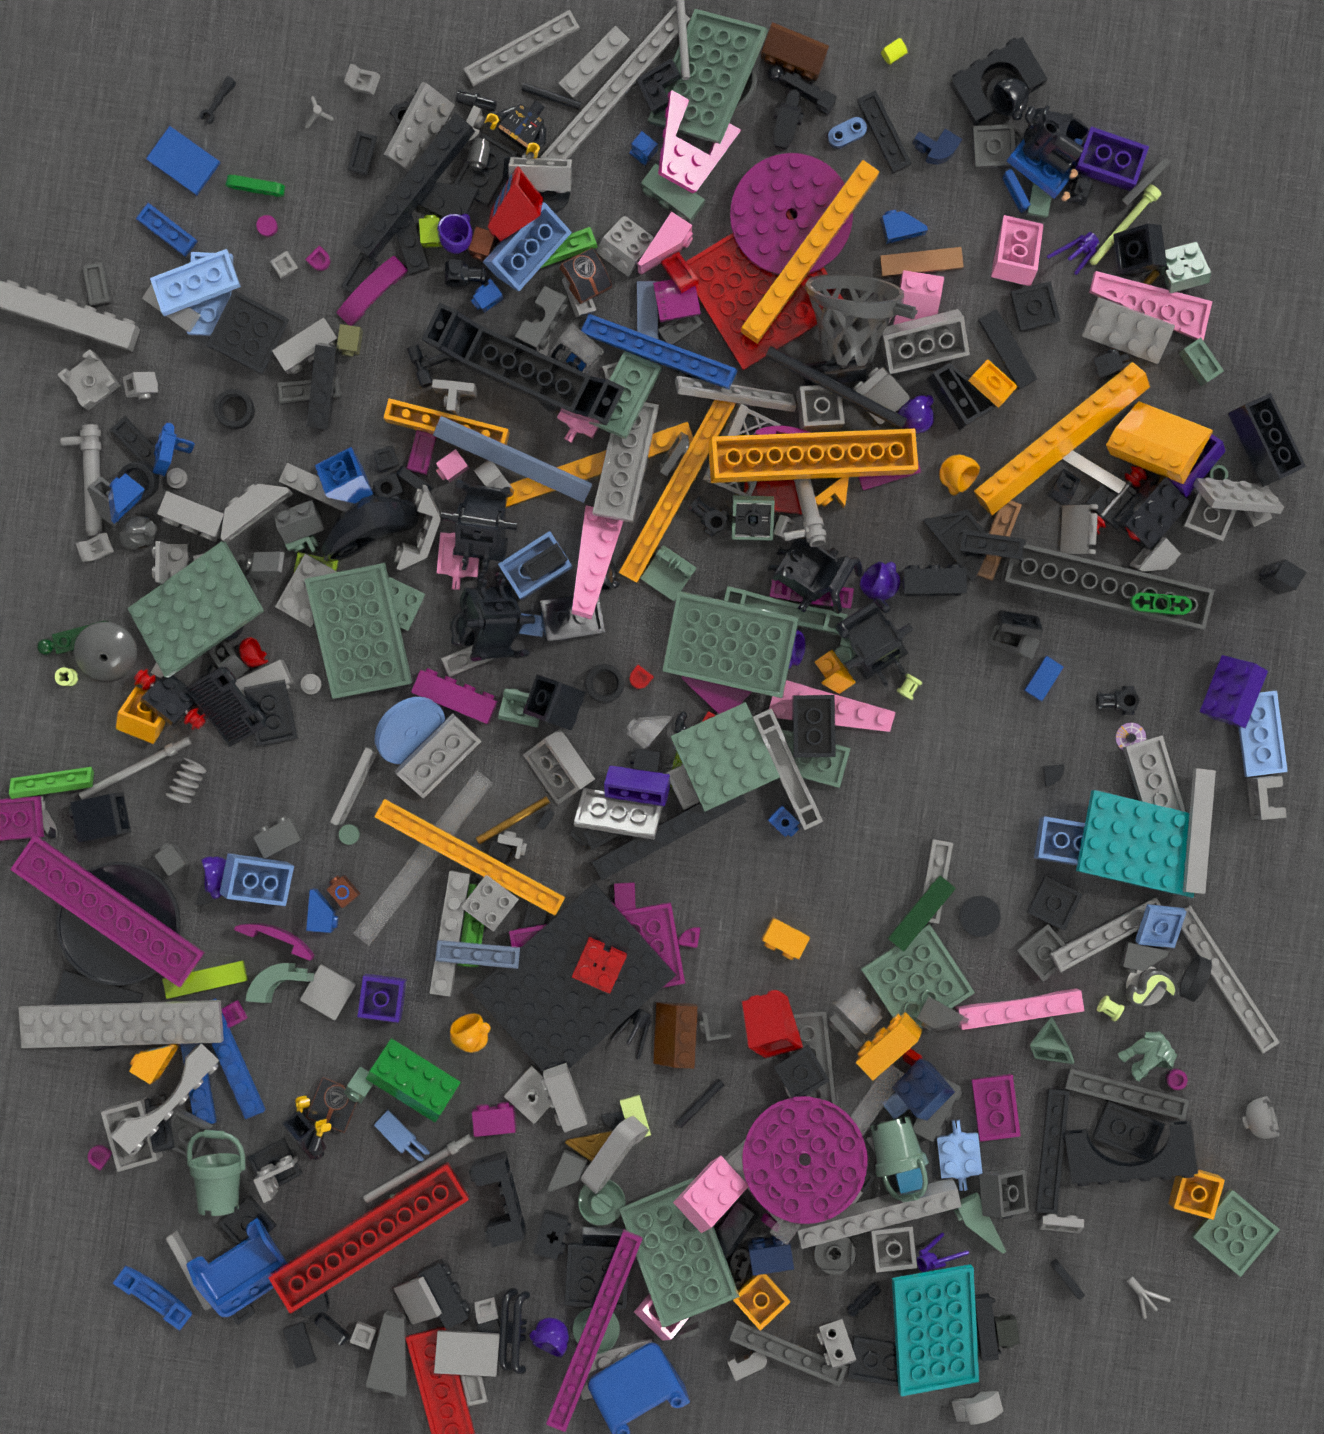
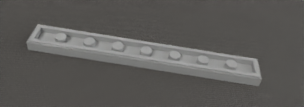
M1187 905L1184 907L1187 913L1181 928L1182 933L1197 955L1211 960L1212 969L1210 976L1262 1054L1280 1042L1192 907Z

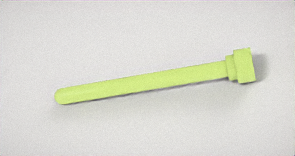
M1149 184L1144 189L1143 198L1090 259L1091 265H1096L1114 245L1113 234L1126 230L1149 203L1156 201L1162 195L1157 187Z

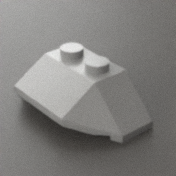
M264 484L249 486L245 489V494L239 498H233L229 501V506L225 508L221 539L229 543L293 494L291 490L287 487Z

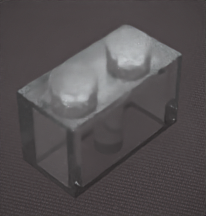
M851 986L835 1002V1005L866 1035L883 1018L879 1014L882 1010L874 1002L869 1004L865 1000L867 995L859 987L855 990Z

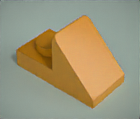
M849 477L840 478L815 497L817 507L821 504L823 507L833 501L832 496L834 495L844 508Z
M830 650L815 661V664L826 678L821 683L838 694L856 683L833 650Z

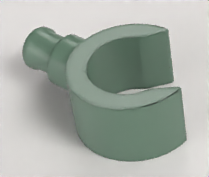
M1214 465L1207 475L1208 478L1213 479V472L1218 469L1223 474V480L1228 478V470L1222 465Z

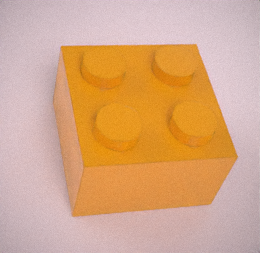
M1199 1169L1198 1174H1194L1192 1178H1182L1181 1175L1176 1176L1168 1204L1174 1209L1214 1220L1225 1180L1219 1175Z
M767 1274L752 1276L738 1290L740 1297L733 1300L760 1331L790 1303L788 1297Z

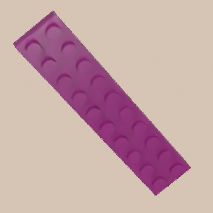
M37 835L32 837L10 869L179 988L182 987L205 954V952Z

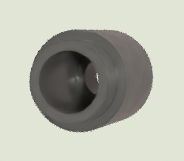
M474 138L473 142L470 143L466 163L472 170L481 171L486 168L490 152L489 142L485 139Z

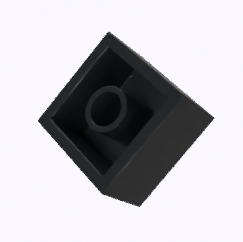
M1147 223L1113 234L1118 274L1133 276L1167 266L1162 225Z

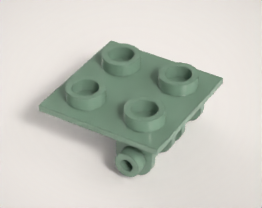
M663 545L640 579L672 601H675L677 592L682 591L697 568Z
M388 577L399 626L408 631L425 594Z

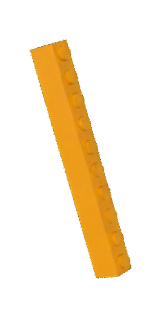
M861 161L741 328V333L758 344L873 185L880 171L866 161Z
M1135 363L1129 364L974 490L979 504L991 515H994L1150 388L1146 373Z

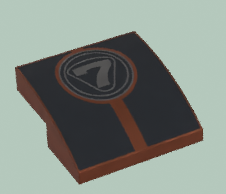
M593 248L567 260L559 267L571 283L569 290L580 304L612 287L607 271Z
M323 1077L306 1118L315 1122L327 1119L326 1124L330 1123L332 1129L345 1133L357 1102L351 1101L344 1094L346 1086Z

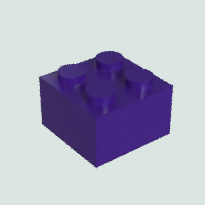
M365 974L362 980L358 1017L399 1023L402 1019L407 979Z

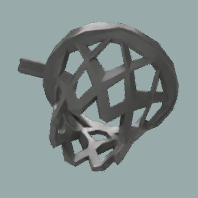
M850 274L819 275L810 278L805 284V290L809 294L816 315L820 337V353L826 361H830L834 353L839 365H847L853 355L857 366H863L867 361L872 363L878 342L891 318L899 315L915 319V315L918 312L916 307L903 304L904 290L895 284L873 277ZM842 288L848 289L853 301L838 298ZM826 289H836V290H835L833 296L831 297V295L829 294V292H828ZM855 289L866 292L859 298ZM874 293L878 294V302H867ZM831 315L837 325L835 328L830 324ZM856 319H858L860 326L859 332L851 325ZM842 339L848 350L844 356L839 348Z

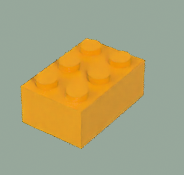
M906 1012L901 1016L897 1014L890 1021L891 1024L887 1029L882 1027L875 1034L876 1037L872 1042L868 1040L860 1047L861 1050L857 1053L859 1057L856 1063L872 1080L876 1079L918 1042L922 1029Z

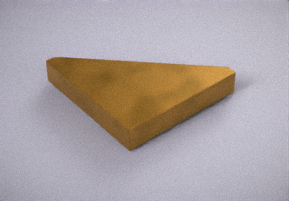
M613 1131L567 1139L565 1144L592 1162Z

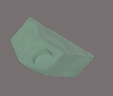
M977 1192L961 1199L962 1207L954 1210L958 1220H963L967 1227L1001 1253H1005L1006 1250L990 1217L982 1215L981 1198Z

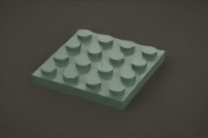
M746 702L671 736L705 812L780 778Z
M930 924L921 930L904 952L899 947L894 946L861 968L891 1016L894 1018L897 1014L901 1016L906 1012L920 1028H923L921 1026L922 1021L917 1019L928 997L941 1002L949 1008H953L975 993Z

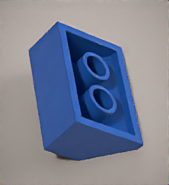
M352 447L315 465L325 495L328 498L355 504L362 498L373 495L363 466Z

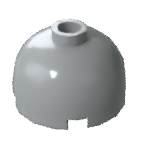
M1268 1096L1250 1102L1246 1108V1116L1242 1117L1245 1128H1250L1253 1135L1262 1139L1279 1136V1133L1275 1131L1279 1130L1274 1109L1273 1107L1269 1108L1267 1102H1271Z

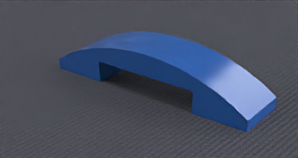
M128 1266L123 1268L113 1282L114 1285L128 1295L132 1293L164 1316L163 1319L179 1331L192 1315L190 1309L172 1293L154 1280Z

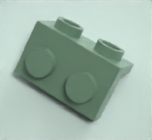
M513 688L504 689L498 719L537 728L540 719L523 713L529 697L528 693L520 692Z

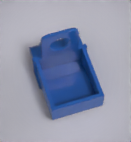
M166 423L162 427L154 450L155 463L153 473L165 476L171 464L174 449L191 453L195 446V443L176 437L174 425L171 423ZM178 443H185V444H187L189 447H188V448H182V447H179L177 444H178Z

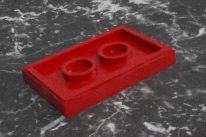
M794 480L757 481L751 496H774V512L802 515ZM748 482L744 484V493L747 492L749 487Z

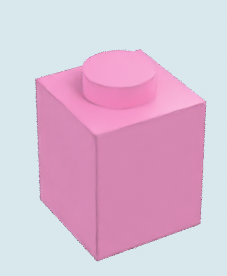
M456 449L436 463L439 467L436 470L442 480L447 478L449 482L469 469Z

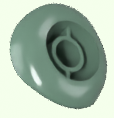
M611 1180L597 1194L584 1185L579 1194V1210L589 1223L598 1226L607 1225L620 1217L619 1208L625 1206V1195L622 1189Z
M592 1307L580 1312L574 1320L573 1335L577 1343ZM614 1313L597 1354L609 1351L618 1339L620 1326Z

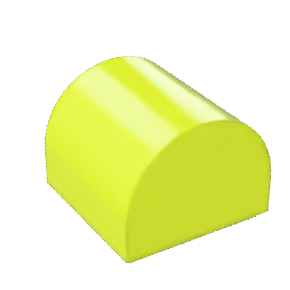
M898 38L886 46L880 54L890 65L906 55L907 48L902 39Z

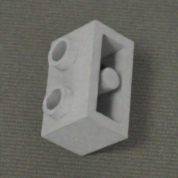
M843 1319L819 1327L820 1332L817 1333L820 1345L825 1344L827 1353H824L827 1366L832 1365V1368L836 1369L856 1362ZM835 1332L836 1336L831 1338L829 1337V1333ZM837 1352L843 1353L841 1358H837L835 1355Z

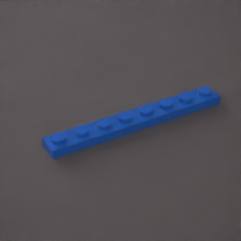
M588 314L581 330L582 335L728 390L737 373L736 368Z

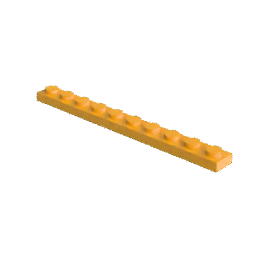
M714 400L691 441L687 452L684 454L619 571L620 574L638 583L709 455L708 441L711 437H718L737 403Z
M688 422L654 433L648 458L667 452L680 432L688 435V444H690L693 440V435ZM607 450L556 468L583 480L596 477L602 473ZM529 478L510 484L514 489V494L508 497L505 508L556 490Z
M387 799L383 800L375 815V818L481 876L488 875L505 889L553 915L557 914L565 899L563 895Z

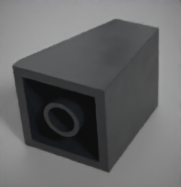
M537 674L523 713L572 731L586 692Z
M124 792L70 802L69 814L71 819H74L75 824L73 835L78 840V843L131 833Z

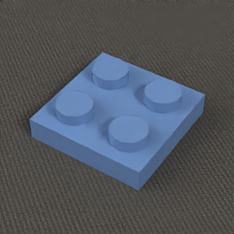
M1147 904L1135 941L1139 945L1175 948L1187 911L1179 907Z

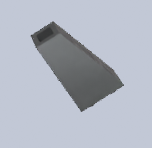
M388 1309L384 1313L365 1386L373 1392L381 1393L384 1391L396 1398L406 1397L409 1388L406 1314Z

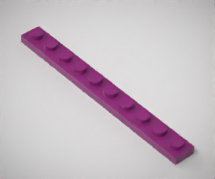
M623 1229L546 1425L566 1432L643 1237Z

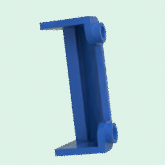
M258 1218L246 1226V1233L249 1238L214 1261L208 1263L204 1257L199 1256L186 1264L193 1285L221 1317H229L273 1289L274 1287L268 1279L270 1274L287 1264Z
M656 1343L644 1345L593 1375L588 1380V1389L612 1434H630L628 1422L665 1400H668L674 1408H681L690 1403L685 1384L661 1347Z

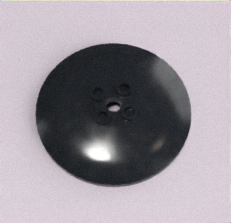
M109 862L87 870L180 935L181 919L177 901L171 889L157 874L141 865L129 862ZM59 904L56 917L58 941L67 960L82 975L102 984L129 985L142 981L156 973L154 969Z

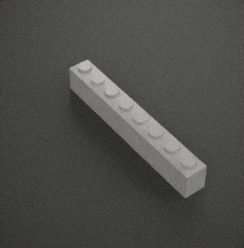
M7 280V283L0 281V309L133 352L140 332L134 321L123 318V321L115 319L116 315L104 312V314L97 313V309L87 305L81 308L72 300L65 299V302L57 300L58 296L50 293L42 295L38 293L39 290L29 286L23 289L19 287L20 284Z
M953 1178L928 1184L924 1195L916 1201L903 1203L888 1194L851 1204L843 1212L826 1221L813 1224L795 1223L801 1248L804 1249L962 1206ZM921 1189L915 1190V1191L906 1192V1193H902V1194H907V1193H912V1192H920Z

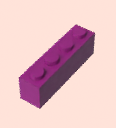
M429 668L426 671L420 670L411 693L429 698L435 703L489 724L498 702L493 700L494 695L484 691L482 695L476 693V688L464 684L463 687L456 684L457 680L445 676V679L437 677L438 672Z

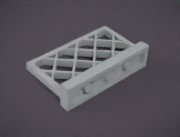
M736 404L721 436H738L742 433L749 435L748 431L754 428L761 429V426L764 424L780 426L781 424L748 409L743 404ZM747 414L754 417L756 425L747 428L745 424ZM710 464L703 480L711 483ZM747 481L749 487L746 493L740 491L737 482L714 484L737 495L751 496L757 481Z

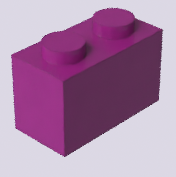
M509 1102L497 1103L496 1107H489V1104L477 1105L476 1109L472 1111L474 1137L516 1132L514 1105H509Z

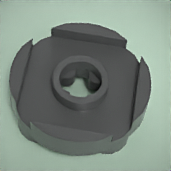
M845 1237L815 1245L814 1258L819 1267L826 1273L833 1275L841 1274L854 1263L855 1248L850 1238ZM833 1248H837V1251H840L836 1258H832V1255L829 1254V1251Z

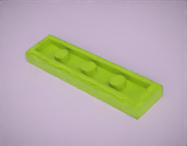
M244 960L193 971L180 988L168 979H162L166 999L248 980Z

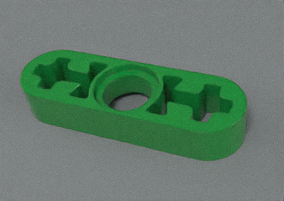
M227 175L225 185L235 190L274 197H284L286 187L277 182L238 175Z
M1137 593L1131 597L1130 606L1137 612L1185 615L1190 612L1192 602L1186 596ZM1142 597L1143 601H1150V597H1152L1150 605L1144 604L1141 605V608H1139V604L1135 603V600ZM1158 598H1163L1166 601L1165 609L1159 610L1156 607L1155 603ZM1171 599H1173L1172 603L1175 604L1183 600L1186 608L1180 611L1179 607H1171Z

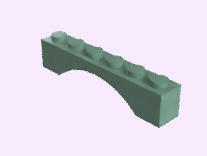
M729 586L726 588L724 601L799 617L798 626L839 636L841 635L836 631L835 626L846 619L848 615L843 613L836 614L835 611L808 606L806 612H801L798 609L800 604Z

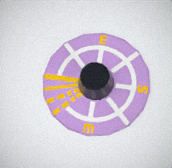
M1126 723L1116 733V743L1122 750L1125 746L1146 740L1144 729L1136 723Z

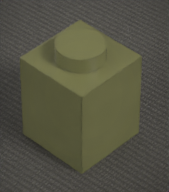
M340 324L337 345H339L338 351L342 352L341 355L347 357H354V354L360 355L363 335L361 327Z

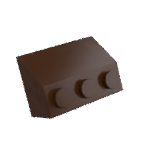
M772 22L762 49L761 58L769 65L777 64L781 66L786 72L801 74V77L805 80L817 81L826 61L829 45Z
M656 1002L653 1064L673 1068L694 1069L697 1004Z

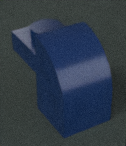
M944 129L937 142L919 131L912 144L915 145L919 152L928 153L925 162L942 164L953 156L962 139Z

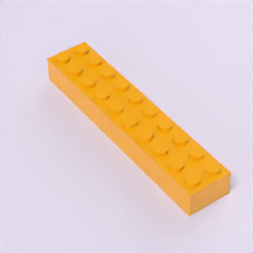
M915 429L711 437L708 441L711 483L910 475L918 470Z

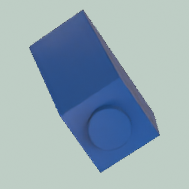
M887 211L880 220L886 244L926 235L928 231L925 224L903 211Z
M126 473L120 479L116 477L109 486L111 488L108 495L111 521L114 524L141 500L145 490Z
M310 889L306 931L333 932L334 928L338 927V916H335L336 910L318 889Z

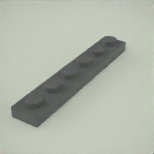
M1073 1068L1068 1069L1064 1085L1065 1089L1185 1120L1190 1101L1187 1098Z
M736 1319L727 1338L732 1342L837 1386L841 1385L847 1369L845 1365L833 1369L832 1365L827 1366L824 1356L762 1330L760 1331Z

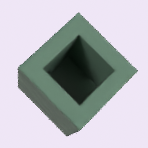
M359 1067L344 1091V1094L351 1101L359 1102L360 1104L374 1085L366 1079L369 1072L362 1067Z

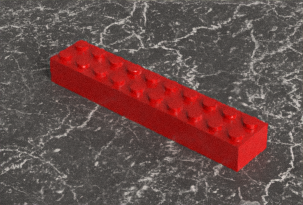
M446 1162L270 1274L268 1279L291 1314L467 1202L469 1195L450 1164Z

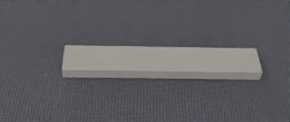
M568 10L463 68L473 88L580 30V27L571 11Z
M677 376L675 380L677 393L682 395L795 412L797 407L793 394L731 385L728 390L701 379Z
M1193 769L1183 892L1205 894L1216 773L1214 770Z
M1153 897L1050 953L1058 972H1063L1138 931L1147 904L1161 906L1158 898Z

